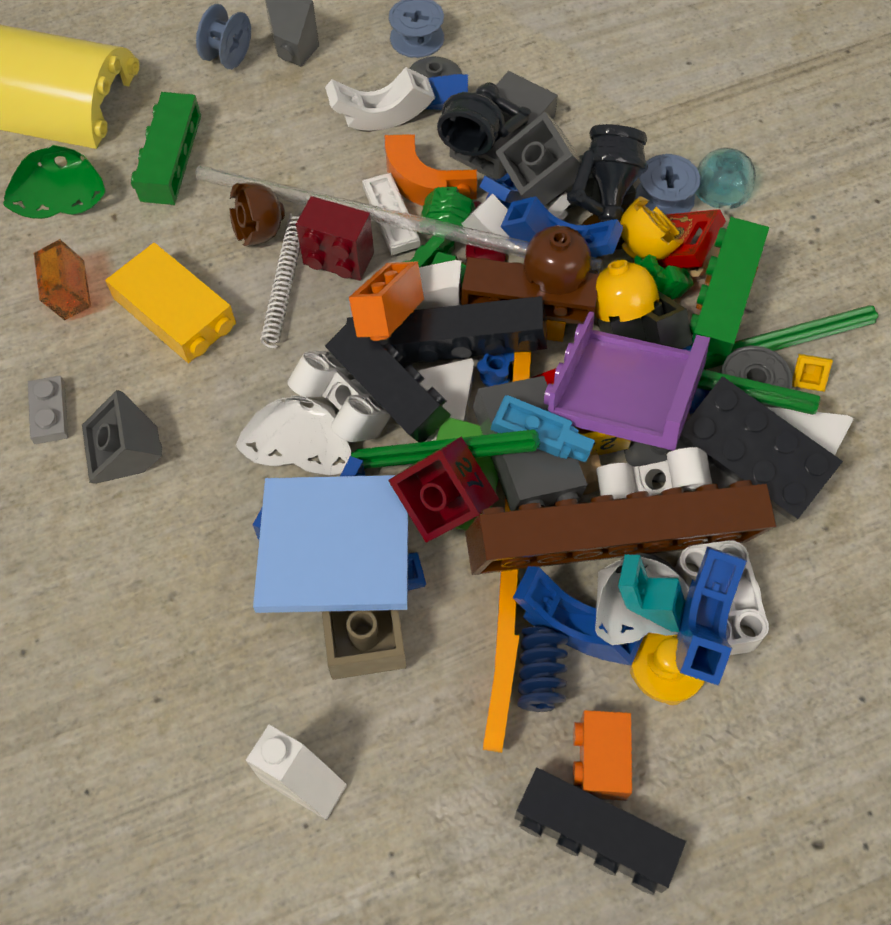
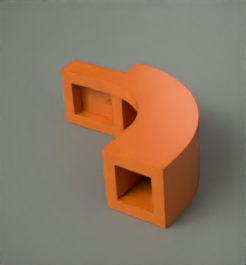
M415 134L385 135L387 172H391L400 194L405 198L423 206L426 196L435 188L457 187L460 194L470 199H477V170L433 169L422 163L415 151Z

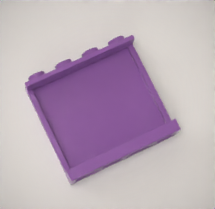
M589 312L584 324L579 323L577 325L574 343L569 342L565 352L564 363H559L556 368L554 384L549 383L546 388L544 404L549 405L548 412L573 421L572 426L672 451L676 450L705 366L710 337L696 335L691 351L593 330L594 312Z

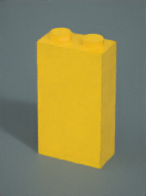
M155 242L105 280L113 299L188 364L196 357L203 355L211 344L221 336L227 335L232 327L236 325L231 305Z

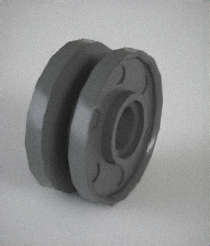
M750 345L738 348L727 356L720 370V373L789 389L792 387V372L787 362L778 353L766 347ZM761 403L766 407L780 408L777 406Z

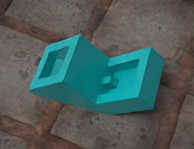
M625 554L618 588L626 608L671 632H680L685 598L679 579L649 578L641 556Z

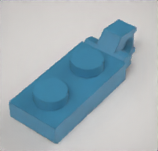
M509 395L504 396L490 429L498 433L534 429L538 432L540 447L537 449L556 457L559 456L564 459L570 457L582 462L587 461L595 442L591 438L578 434L579 430L572 426L573 421Z

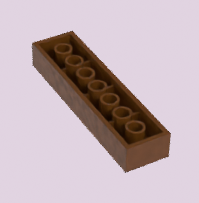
M743 480L730 484V488L718 489L717 484H707L695 488L696 491L684 492L683 488L677 487L661 492V495L649 496L648 491H640L626 495V499L614 500L613 495H603L592 498L591 503L578 504L577 499H566L556 502L554 507L542 508L541 503L524 504L519 506L517 511L505 512L504 507H491L482 510V514L465 531L471 574L478 575L527 569L528 566L545 567L625 557V554H654L680 551L693 545L721 541L746 543L777 526L767 484L752 485L751 480Z

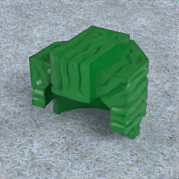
M457 187L435 188L426 196L420 219L421 233H433L435 224L452 226L462 234L469 233L462 223L476 209L473 200L460 194Z
M651 254L647 255L644 259L638 255L634 257L635 264L645 267L655 280L658 291L672 300L680 298L694 286L687 268L668 265L666 269H663V267L658 265L656 257Z

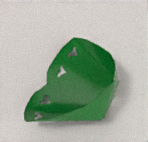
M52 145L51 147L30 153L21 161L7 186L3 205L16 214L36 219L49 218L60 212L71 215L79 214L89 210L99 202L105 194V187L101 176L83 154L74 149ZM58 156L64 157L67 160V165L64 167L57 165L54 158ZM95 191H100V193L96 194L94 199H92L95 194ZM78 200H80V202L83 203L82 205L77 204L76 206H72ZM22 201V204L25 206V208H22L20 205H15L13 203ZM41 205H44L45 207L49 208L48 210L41 209L37 211V209H39Z

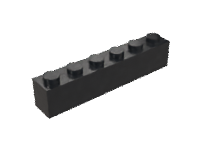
M542 296L414 310L389 338L379 342L383 346L389 342L403 356L399 361L401 364L422 361L434 362L436 360L452 358L466 359L485 354L497 356L503 353L533 352L535 350L547 349V315ZM347 317L346 323H347L352 317Z

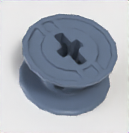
M401 0L390 9L388 20L393 28L390 35L393 49L399 54L410 58L427 57L439 51L444 43V33L441 28L444 21V12L439 4L433 0Z
M215 3L209 6L199 22L196 34V48L201 59L211 61L219 55L221 64L226 69L232 70L238 67L248 51L251 40L249 17L246 13L237 12L229 19L227 10L223 5Z
M672 154L656 155L647 160L648 169L639 177L640 184L636 188L635 200L640 196L649 200L645 205L651 211L658 207L664 214L690 212L694 207V194L700 186L701 177L697 167L688 159Z

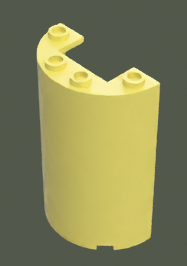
M0 25V130L97 149L108 130L106 120H104L100 105L105 95L109 94L116 74H120L124 86L130 85L134 76L139 72L138 58H135L133 53L124 47Z

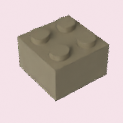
M398 610L322 612L327 663L332 680L407 668Z

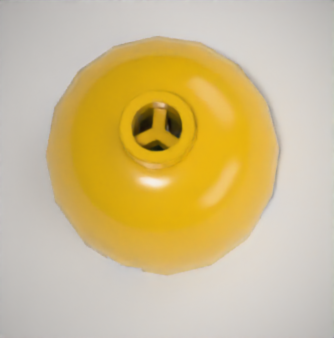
M640 196L622 215L620 224L623 226L621 237L625 241L622 244V248L632 258L638 255L644 259L647 255L651 254L658 261L673 253L683 243V239H675L674 236L678 235L679 231L670 219L658 207L651 211L645 206L649 200Z
M616 260L599 273L600 275L597 278L595 287L597 290L594 312L596 318L610 322L609 316H619L620 322L630 321L655 309V301L659 303L655 280L645 267L635 263H628L626 260Z

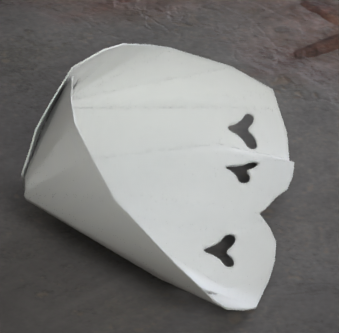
M296 395L290 398L277 399L258 411L241 431L236 443L238 450L254 463L268 466L294 463L305 471L329 476L341 474L351 456L348 441L337 436L331 429V424L337 415L335 410L326 404ZM300 401L313 403L314 406L308 408L302 405ZM256 442L258 452H255L253 447L247 446L246 443ZM275 449H277V451L280 454H282V456H277L275 454L272 456L268 455L271 454ZM318 456L321 464H318L316 461H308V459ZM338 457L345 461V463L339 462L337 465H333Z
M641 557L644 567L646 564L648 565L645 570L649 578L679 579L686 601L689 587L675 571L663 563ZM624 559L618 560L598 572L595 631L604 641L611 645H619L638 641L649 632L665 636L678 634V632H671L626 608L618 588L621 573L615 572L619 566L623 565ZM603 624L604 628L607 630L608 633H606L604 629H600L599 626ZM622 624L634 628L633 630H626L624 633H621Z

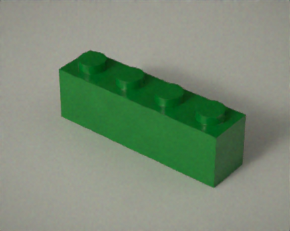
M161 92L158 104H154L151 126L148 125L146 128V141L138 154L139 163L136 171H133L131 175V186L136 190L140 202L176 204L201 119L196 95Z
M730 217L727 229L720 227L714 247L720 248L718 257L711 255L705 274L712 277L709 286L702 284L696 304L702 305L700 315L693 313L689 324L690 332L693 334L692 343H694L696 335L710 337L709 352L726 357L730 355L770 227Z

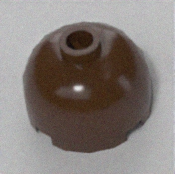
M243 182L233 185L230 199L235 198V208L229 209L232 228L237 240L242 241L244 238L243 246H253L265 243L275 237L281 226V220L285 217L284 206L282 202H279L275 193L269 187L255 182Z
M555 225L546 227L535 234L527 245L523 268L526 278L531 284L533 281L539 285L540 290L545 293L557 295L571 293L577 290L578 285L589 277L591 251L587 241L578 231L568 226Z

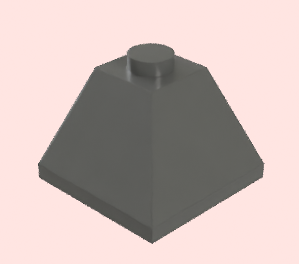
M265 0L270 31L278 57L286 62L302 67L319 47L313 1Z
M116 390L82 424L89 483L97 484L144 473L162 457V444L159 439L157 426L123 391Z

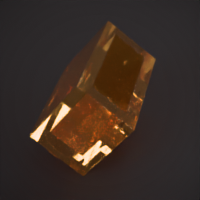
M61 239L34 253L39 300L63 320H67L91 307L85 263L77 253Z

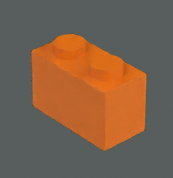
M584 710L580 722H574L573 745L580 746V761H574L573 785L580 786V789L600 799L627 801L632 794L631 713Z

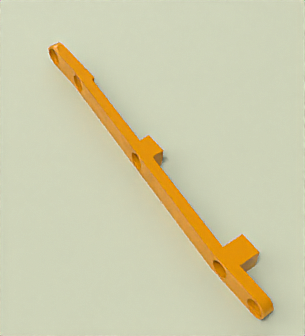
M547 320V340L563 342L566 323ZM514 352L512 382L530 378L531 352ZM505 497V507H504V508H505V512L511 511L510 508H509V505H508V502H507L506 497ZM518 570L500 572L495 669L483 750L502 753L519 642V635H514L516 601L513 599L517 590Z

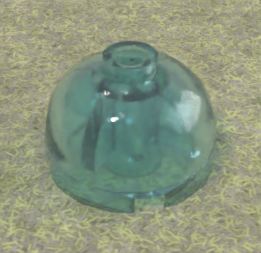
M717 148L705 155L699 163L697 169L701 177L700 186L695 193L702 202L719 209L721 205H731L730 209L745 204L751 197L755 185L756 170L752 160L746 153L735 148Z

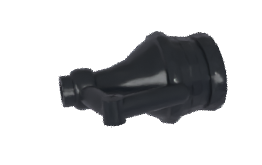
M487 82L479 86L475 93L461 92L450 96L444 102L442 115L438 119L437 130L444 144L453 151L466 156H478L488 152L501 137H507L521 125H527L531 110L527 107H519L499 96L498 87L494 83ZM501 111L512 117L505 122Z
M613 124L595 125L589 132L591 143L589 149L583 154L572 191H569L567 194V200L569 203H575L598 216L600 222L614 219L620 222L623 215L621 205L625 194L641 174L648 169L644 152L647 135L645 132L629 126ZM590 174L598 184L601 203L585 193Z

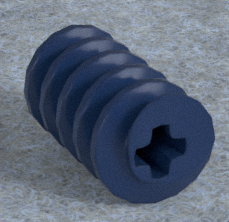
M527 627L522 629L521 632L524 636L521 640V649L524 652L520 654V663L523 667L519 670V677L523 681L518 686V692L522 696L518 699L517 706L533 712L552 711L555 708V704L566 701L565 695L555 691L567 685V681L557 678L556 674L567 672V666L557 663V660L567 658L568 652L557 648V645L568 643V637L553 629Z

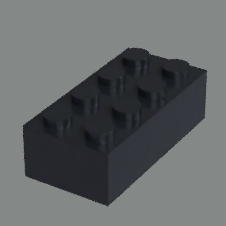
M723 376L685 423L679 438L687 446L697 447L706 452L709 462L737 482L751 480L752 485L767 484L772 508L792 522L800 518L843 462Z

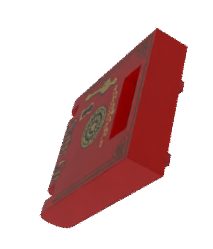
M721 210L665 214L679 231V234L674 236V238L683 239V243L669 256L658 260V265L663 267V269H666L668 265L679 268L701 267L717 239L720 227L723 228L726 222ZM701 228L702 233L696 244H690L698 229Z

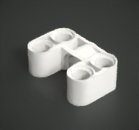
M330 351L303 353L287 381L288 386L300 396L328 398L339 409L331 424V429L343 440L358 442L375 439L380 435L391 417Z
M690 447L668 452L666 454V461L634 467L628 463H613L600 466L596 469L601 496L613 495L614 500L626 499L628 494L640 491H648L649 496L661 495L662 491L677 487L683 488L684 492L696 491L695 488L712 484L707 454L700 448ZM660 472H664L666 476L664 486L654 490L652 486L653 477Z
M721 541L687 547L682 551L675 566V571L689 588L692 579L696 580L698 572L689 570L686 563H693L700 568L707 546L744 558L747 561L730 608L726 638L732 647L730 655L754 651L767 635L769 622L762 604L760 587L755 579L746 548L736 541ZM746 625L754 631L755 637L745 635L740 626Z

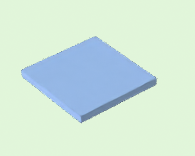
M395 475L265 478L253 602L255 613L408 610L409 514L388 481Z

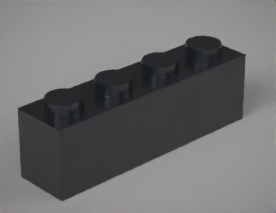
M353 317L325 345L332 355L408 435L417 442H425L451 416L443 407L447 400L434 387L427 391L420 384L425 378L411 364L405 368L399 362L403 356L389 342L383 346L379 341L371 340L370 337L356 336Z
M537 767L514 819L521 822L519 827L525 832L539 838L544 833L558 840L556 846L564 852L573 856H578L581 852L595 859L593 865L598 869L614 876L619 871L632 878L631 884L634 887L651 895H654L655 891L663 893L669 888L686 844L685 840Z

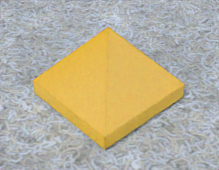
M798 354L792 377V387L825 392L833 360Z

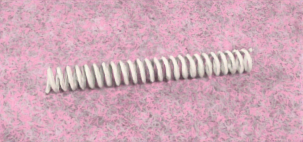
M289 214L273 289L271 290L272 294L270 295L268 310L266 311V320L264 321L260 338L262 344L269 348H276L278 346L266 344L263 339L272 343L280 341L279 336H281V333L279 331L282 330V321L285 319L283 315L286 312L284 310L287 309V300L291 293L289 289L292 288L290 284L293 283L296 259H298L297 254H299L298 249H300L299 242L288 240V238L298 240L297 231H291L290 229L297 230L296 226L291 224L296 225L297 221L292 219H299V216L292 217V214ZM283 258L294 260V262L284 260ZM282 263L293 265V267L284 266ZM281 268H284L286 270H292V272L281 270ZM280 273H283L285 275H291V277L289 278L287 276L280 275ZM282 278L284 280H289L290 282L288 283L286 281H280L279 279ZM281 283L283 285H288L289 287L286 288L284 286H279L278 284ZM277 289L287 290V293L278 291ZM275 294L285 295L286 298L276 296ZM274 299L285 301V303L277 302ZM274 304L284 306V308L275 307ZM272 310L282 311L283 313L280 314L277 312H273ZM271 315L280 316L281 319L274 318ZM270 320L279 321L280 324L272 323ZM269 326L279 327V329H273ZM267 331L277 332L278 335L270 334ZM266 336L275 337L277 340L268 339Z

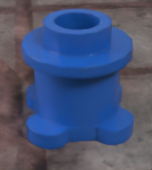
M514 352L503 353L497 356L484 355L483 359L477 363L480 379L484 385L489 387L511 381L512 369L510 364L514 363Z

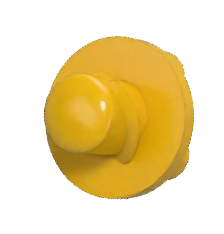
M649 632L643 637L630 668V674L637 686L650 698L668 705H677L692 698L701 689L705 681L679 672L676 664L678 634L665 636Z

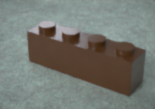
M468 257L462 285L461 305L542 296L547 320L584 324L588 313L595 312L597 299L595 287L600 274L589 273L587 280L580 283L577 290L557 295L541 291L540 286L533 281L531 284L526 278L523 269L524 264L501 262L487 258Z

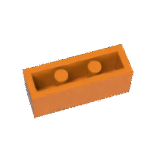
M418 261L386 263L349 296L357 337H370L373 341L389 338L424 300Z

